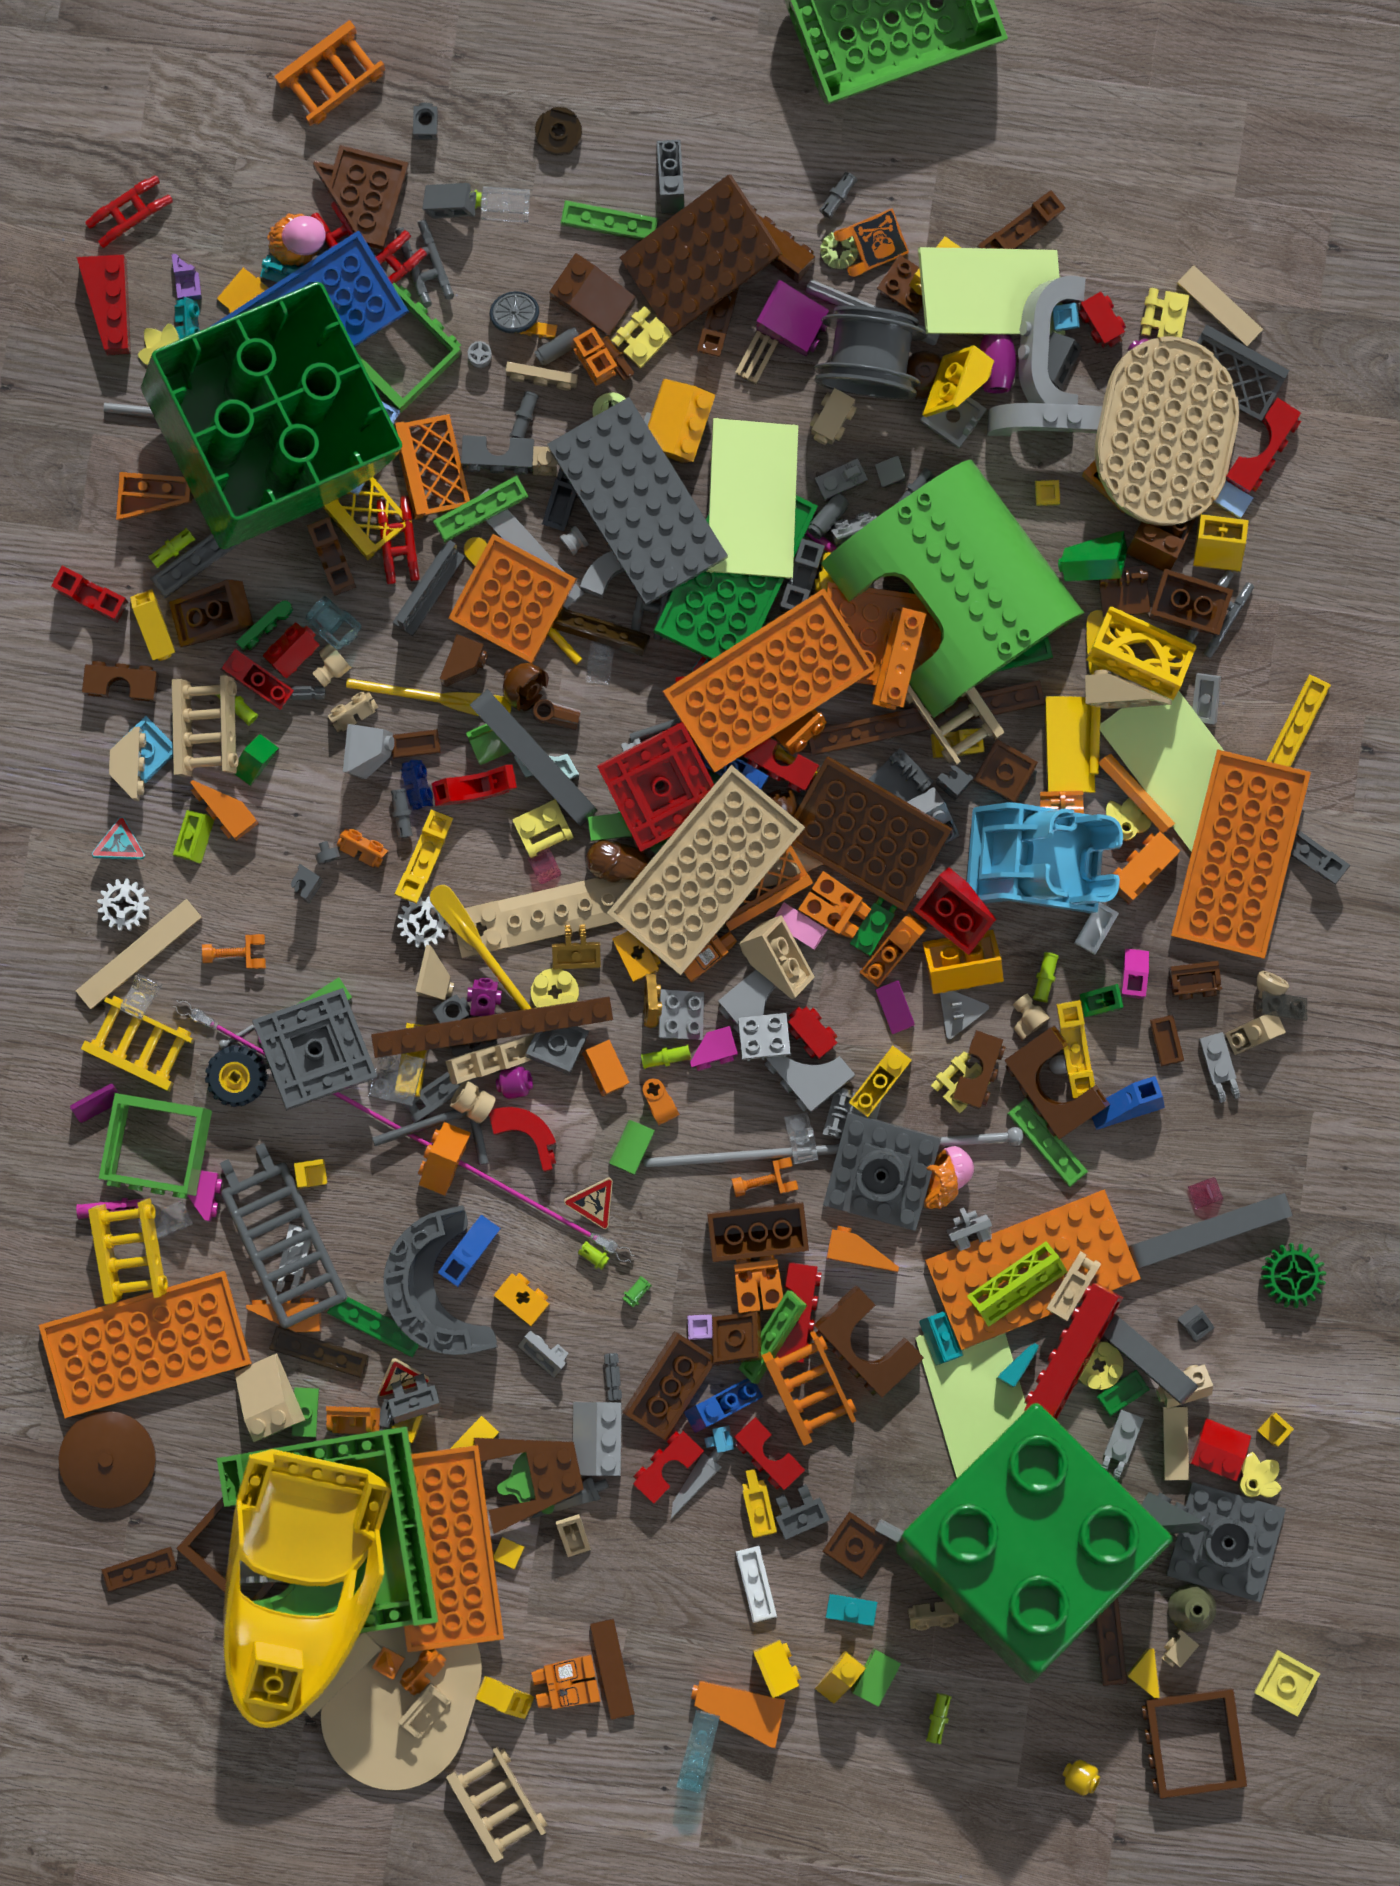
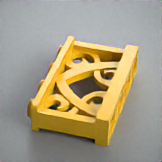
M1109 607L1086 660L1174 700L1181 688L1197 646L1119 609ZM1109 627L1115 629V635H1116L1118 638H1116V637L1110 632ZM1104 635L1111 641L1109 645L1102 642ZM1146 643L1153 651L1156 659L1142 661L1135 658L1132 649L1128 645ZM1175 658H1179L1182 660L1179 663L1169 662L1174 660ZM1170 669L1179 670L1178 675L1170 674Z

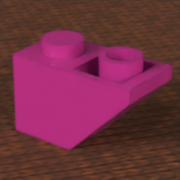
M1125 948L1120 987L1121 997L1138 999L1146 997L1149 951Z
M730 1026L706 1033L690 1062L691 1069L697 1068V1071L711 1068L710 1063L720 1061V1064L734 1061V1056H737L738 1053Z
M201 1170L196 1196H187L203 1219L211 1222L212 1217L217 1216L218 1203H215L216 1193H221L223 1179H219L220 1174Z

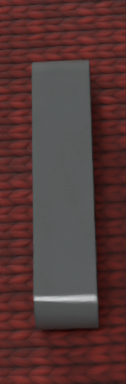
M1114 1314L1103 1337L1183 1405L1197 1390L1198 1385L1119 1316Z

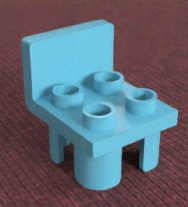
M1010 802L974 807L972 811L967 882L984 904L1013 901L1085 913L1098 912L1099 903L1112 900L1119 889V876L1115 874L1101 875L1103 850L1121 848L1123 843L1122 827L1111 816L1076 813L1071 809L1058 810Z

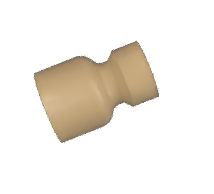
M329 643L319 651L324 666L317 668L313 675L323 687H326L331 682V678H340L351 667L334 646Z
M1028 993L1013 1004L1015 1009L1023 1014L1022 1018L1013 1028L1022 1040L1050 1019L1042 1007L1032 1004L1033 1000Z

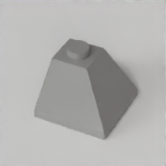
M348 724L343 772L361 779H367L391 757V750L394 748L393 733L384 729Z

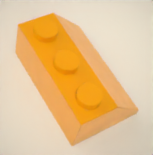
M663 379L648 428L666 457L681 463L694 462L715 394L696 386Z
M994 930L987 931L970 955L966 954L948 938L923 942L933 994L1004 982L1002 960Z

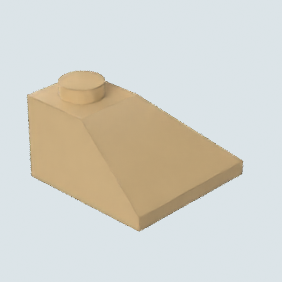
M426 945L416 993L418 996L446 1001L447 996L452 997L455 983H451L450 975L432 946Z

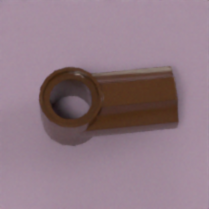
M546 699L539 700L535 704L533 716L537 722L576 731L581 710L555 704ZM540 706H547L551 713L547 717H541L537 713V709Z

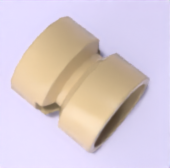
M467 1080L454 1093L450 1106L460 1113L467 1112L468 1118L480 1124L492 1110L496 1098L484 1090L479 1092L478 1086Z

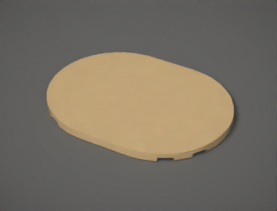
M1170 336L1143 342L1132 348L1120 359L1112 371L1107 384L1095 440L1097 471L1106 492L1114 503L1125 513L1144 523L1168 526L1196 518L1205 512L1213 501L1218 498L1228 474L1239 421L1238 397L1235 395L1232 378L1225 366L1220 364L1211 351L1194 341Z
M404 1626L366 1632L382 1649L385 1646L403 1656L405 1660L394 1680L372 1669L381 1652L380 1650L321 1709V1726L324 1740L338 1765L359 1782L385 1790L413 1788L428 1782L440 1774L451 1763L461 1747L476 1701L475 1697L481 1684L482 1661L478 1643L436 1648L437 1652L447 1659L444 1662L445 1666L435 1677L427 1672L425 1676L430 1680L429 1684L420 1694L417 1693L413 1696L408 1690L404 1689L399 1681L402 1679L403 1673L415 1665L419 1655L424 1650L407 1652ZM432 1684L451 1702L420 1738H416L398 1721L429 1685Z

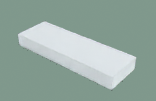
M756 1546L736 1551L753 1623L777 1617L760 1547Z

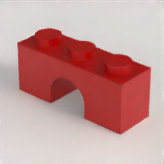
M63 565L51 585L52 589L57 593L118 623L128 604L125 597L106 587L102 588L90 582L84 576Z
M771 738L766 739L743 754L744 757L748 758L747 764L759 770L760 766L769 770L767 775L777 781H780L781 777L789 781L788 787L799 793L802 789L808 792L821 768L820 765L800 754L797 755L791 765L780 766L775 759V753L780 743Z
M754 1417L734 1436L737 1440L734 1445L743 1454L748 1452L754 1458L751 1463L760 1472L764 1469L770 1475L767 1480L777 1490L780 1487L785 1490L805 1469L789 1452L777 1461L770 1460L764 1455V1442L772 1434Z
M676 1431L666 1441L670 1445L664 1451L659 1449L650 1458L653 1463L647 1469L642 1466L633 1476L636 1479L633 1484L653 1504L670 1487L662 1476L663 1466L668 1461L677 1460L688 1469L704 1452L684 1431L681 1434Z

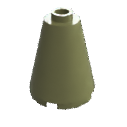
M1185 1584L1177 1588L1171 1595L1168 1603V1614L1172 1623L1182 1631L1190 1633L1200 1632L1213 1622L1216 1615V1602L1211 1592L1205 1587L1197 1584ZM1199 1605L1198 1613L1194 1614V1606Z

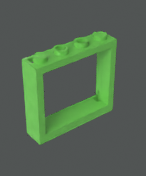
M393 283L394 288L409 312L450 351L404 398L359 355L374 387L402 413L462 352L459 348L461 344L453 335L448 337L443 332L444 326L436 318L431 320L426 315L427 309L420 302L415 304L409 298L411 294L402 285L398 287Z
M115 1093L99 1179L106 1180L108 1186L118 1188L123 1183L129 1185L128 1189L143 1191V1187L151 1188L150 1193L165 1195V1191L173 1192L172 1197L187 1199V1195L196 1196L212 1110ZM129 1106L197 1118L184 1186L116 1175Z

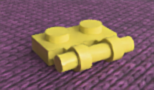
M1150 288L1148 297H1145L1144 305H1146L1145 316L1141 319V335L1149 337L1151 330L1157 329V338L1170 336L1182 338L1189 295L1166 291L1164 300L1158 299L1159 290ZM1155 308L1162 309L1160 321L1154 319Z
M645 306L639 312H635L631 316L632 319L624 328L620 327L616 331L617 335L611 340L617 347L625 341L629 346L623 353L640 369L672 337L669 329L656 317L650 324L645 320L651 313ZM640 326L643 331L634 339L630 334Z
M965 1051L959 1057L955 1056L951 1060L952 1064L943 1073L940 1072L936 1076L937 1079L931 1084V1087L937 1092L943 1086L949 1090L943 1098L959 1114L967 1105L952 1101L957 1083L954 1084L950 1079L958 1070L964 1074L963 1077L969 1079L977 1078L982 1072V1067L977 1062L970 1069L965 1065L971 1058Z

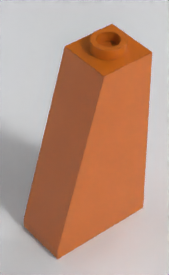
M700 1680L698 1686L693 1685L691 1699L695 1700L694 1706L771 1748L776 1747L785 1699L772 1698L769 1695Z

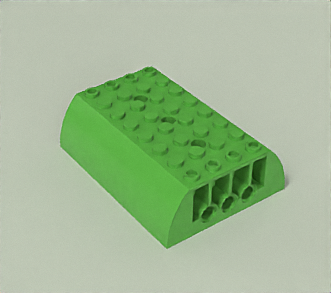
M785 0L818 93L823 102L829 105L1006 42L1008 37L994 0H942L943 5L940 8H933L929 3L930 0ZM889 13H895L899 20L895 24H889L886 22L885 16ZM844 29H851L854 32V37L850 40H845L842 38L841 32Z

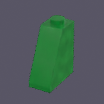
M1124 531L1064 548L1062 558L1058 560V568L1060 572H1063L1065 582L1121 578L1128 550Z

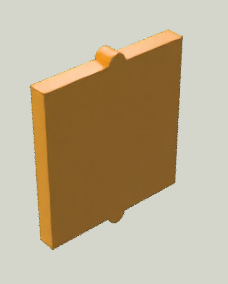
M243 267L218 296L217 300L227 307L231 313L269 288L261 282L260 277L256 278Z

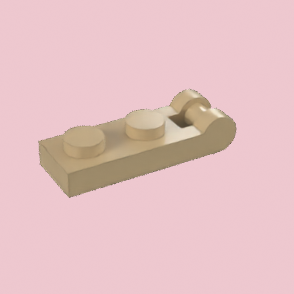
M1082 1251L1078 1254L1046 1310L1066 1322L1101 1265L1097 1260L1092 1261L1087 1258V1254ZM1080 1265L1089 1270L1086 1276L1078 1271Z

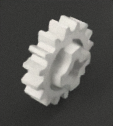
M117 879L115 882L116 886L113 887L108 883L107 887L109 890L107 892L101 890L100 893L104 896V899H98L97 902L103 905V907L98 909V912L105 913L102 920L103 922L110 920V928L117 924L119 931H122L124 926L131 931L132 924L139 927L141 925L138 920L140 918L147 919L143 912L150 910V907L145 905L150 899L149 897L142 896L146 892L144 888L137 890L139 885L137 882H134L131 886L129 879H125L124 884H121ZM120 890L118 896L110 898L116 891ZM131 891L137 895L139 902L131 899ZM126 899V902L132 906L125 907L124 911H122L116 904L123 903V900ZM108 908L115 909L117 919L111 916ZM137 912L133 918L127 920L128 915Z
M429 896L426 902L420 897L417 904L409 901V908L402 906L401 908L405 913L404 915L399 914L398 918L403 920V923L397 924V927L404 928L400 935L401 937H409L407 939L408 944L415 941L416 948H419L421 943H424L426 947V945H429V942L438 945L436 940L438 937L445 938L442 931L449 930V927L444 925L446 920L433 906ZM422 907L419 913L415 915L410 914L416 908ZM431 909L438 914L439 921L432 919ZM426 913V919L430 923L425 925L421 931L420 924L417 921L422 920ZM407 923L415 926V936L409 931ZM429 931H436L432 936L425 938L426 933Z

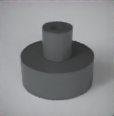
M328 841L319 843L321 852L315 854L318 865L340 858L338 848L330 849Z

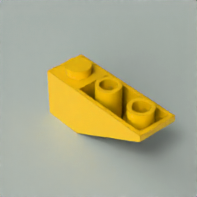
M892 1046L849 1103L868 1117L912 1060Z

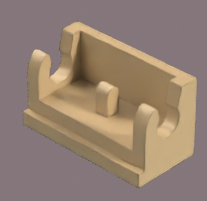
M430 1684L398 1723L413 1736L420 1738L451 1701Z

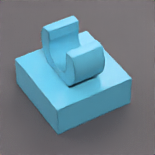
M1076 303L1058 305L1053 308L1054 328L1056 331L1080 328L1078 305Z
M730 1426L712 1429L714 1436L704 1438L706 1448L716 1446L717 1453L734 1449Z

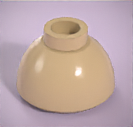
M1261 971L1257 976V987L1260 992L1258 996L1267 1002H1271L1273 998L1282 996L1288 990L1289 984L1283 978L1273 973Z

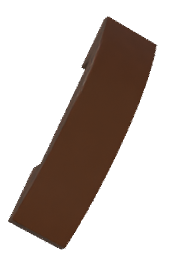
M1050 190L1035 201L1025 212L998 232H994L977 247L983 249H1017L1054 220L1066 208L1053 191Z
M739 287L708 310L697 352L720 357Z

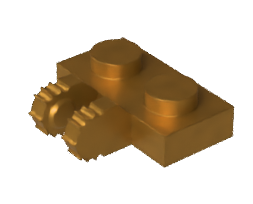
M582 924L579 927L581 943H571L572 928L570 925H565L566 943L552 944L553 969L600 968V942H586L585 924Z
M646 974L644 985V1026L650 1029L658 1026L659 1016L662 1014V1002H658V998L660 999L661 985L656 984V974Z

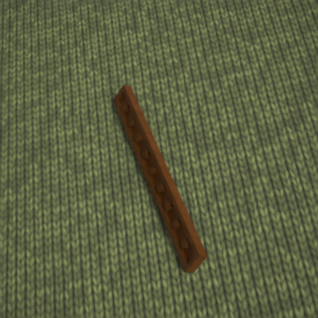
M1040 680L979 693L993 716L1045 704ZM966 696L958 698L952 706L934 718L931 715V718L939 728L968 709V705L971 703ZM911 708L826 727L821 733L812 736L808 741L811 755L814 756L931 729L917 708ZM973 716L972 718H970L969 720H967V721H965V722L972 721V720H977V719H981V718H980L979 716H977V717Z
M610 996L373 1033L371 1038L374 1056L379 1058L613 1021Z

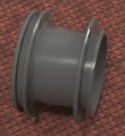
M852 305L837 306L834 308V314L822 317L821 321L824 325L835 329L831 362L820 363L814 366V370L819 374L815 376V383L832 390L835 388L844 393L875 398L910 399L917 396V391L914 388L920 386L921 382L917 378L906 374L911 341L923 340L928 336L925 330L917 327L919 325L917 318L897 311Z

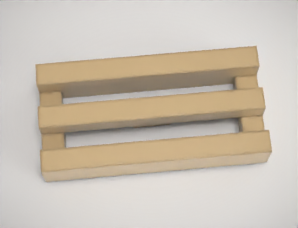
M757 331L735 374L757 385L778 345V341ZM758 340H763L746 373L743 372ZM768 343L771 346L755 377H753L751 373Z

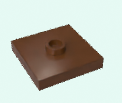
M996 739L973 781L1005 800L1016 803L1038 762Z
M758 1311L712 1317L714 1365L762 1360L760 1313Z
M849 1511L822 1552L863 1579L889 1538Z

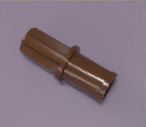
M609 336L602 338L601 340L605 345L604 348H607L617 364L615 371L623 381L630 379L634 375V371L623 358V352L617 350Z

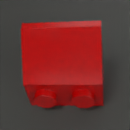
M1206 1418L1189 1464L1229 1480L1237 1481L1246 1458L1251 1436Z

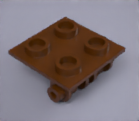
M899 255L876 289L880 291L881 295L884 294L892 299L893 303L894 301L897 302L899 307L902 305L905 309L909 310L910 314L914 313L917 315L922 308V295L917 294L909 286L913 276L920 267Z
M1146 565L1124 567L1121 578L1099 580L1103 617H1105L1109 607H1114L1129 615L1150 613Z

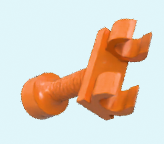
M245 935L246 947L241 949L217 948L216 950L212 944H202L203 963H213L216 957L231 958L233 956L246 957L247 969L266 968L265 958L251 959V945L265 944V935Z
M791 1157L772 1161L774 1173L768 1176L765 1175L761 1176V1178L758 1177L747 1181L742 1180L741 1177L731 1179L735 1197L745 1196L746 1190L750 1188L753 1189L757 1188V1186L760 1187L771 1183H777L779 1194L798 1190L797 1181L782 1183L779 1169L793 1166Z

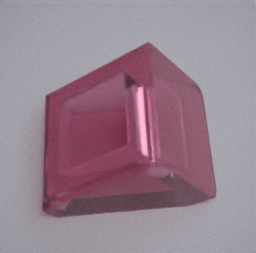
M549 848L538 853L533 858H528L540 884H544L561 875V871Z
M1215 1177L1188 1186L1196 1209L1223 1200Z

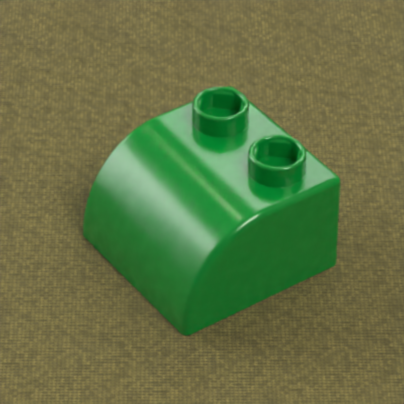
M320 282L312 283L156 349L151 355L141 383V391L217 545L221 549H228L342 497L380 472L402 449V442L324 285Z

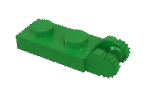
M282 600L280 604L273 607L236 641L237 646L243 652L247 649L249 651L254 649L260 643L259 638L264 633L268 635L278 626L276 624L278 620H286L289 618V615L291 616L293 611L292 604L288 600Z
M881 897L872 905L870 912L850 942L851 946L868 956H871L895 916L894 912L897 909V906L893 904L889 911L881 907L885 900Z

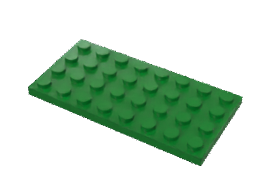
M797 495L795 503L794 556L818 507ZM708 514V516H707V518H706V521H707L708 524H709V514ZM705 571L672 590L653 632L700 656L712 660L761 629L784 578L710 573Z

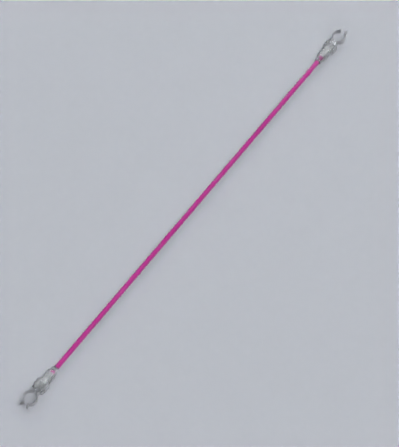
M197 1008L191 1009L193 1011L189 1014V1018L195 1023L203 1024L214 1030L217 1029L249 1048H254L258 1053L265 1056L261 1048L221 1027L202 1010ZM339 1092L333 1094L394 1129L401 1128L399 1125ZM415 1134L408 1135V1137L426 1147L428 1144L433 1145ZM460 1160V1166L586 1235L595 1244L602 1247L605 1252L609 1254L617 1253L615 1250L618 1244L612 1239H606L599 1234L588 1232Z

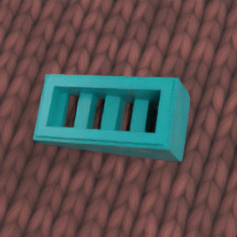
M1036 1343L1030 1345L998 1375L997 1379L1011 1388L1015 1387L1038 1350L1039 1345Z

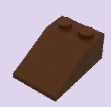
M577 253L574 254L549 291L551 299L608 336L611 335L635 299L633 294Z
M1164 569L1149 619L1170 626L1219 636L1233 590Z
M226 579L169 602L180 647H187L233 635L254 625L243 581Z

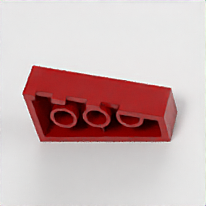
M125 256L76 257L106 354H131L128 273Z

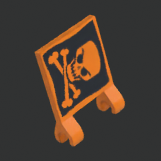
M893 208L833 233L836 241H843L851 236L854 239L862 262L847 268L848 274L852 277L896 259L899 255L903 256L909 253Z

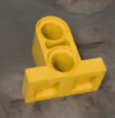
M484 1676L475 1699L505 1714L526 1719L534 1696Z

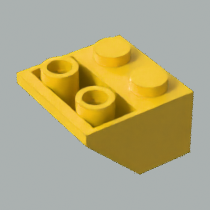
M1201 514L1198 519L1193 566L1240 572L1249 520Z

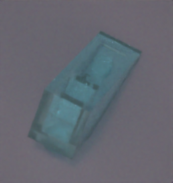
M696 1710L676 1787L700 1793L720 1716Z

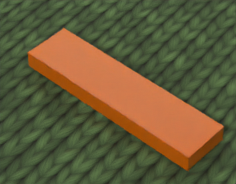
M1111 753L1099 762L1100 767L1161 833L1168 831L1176 824Z

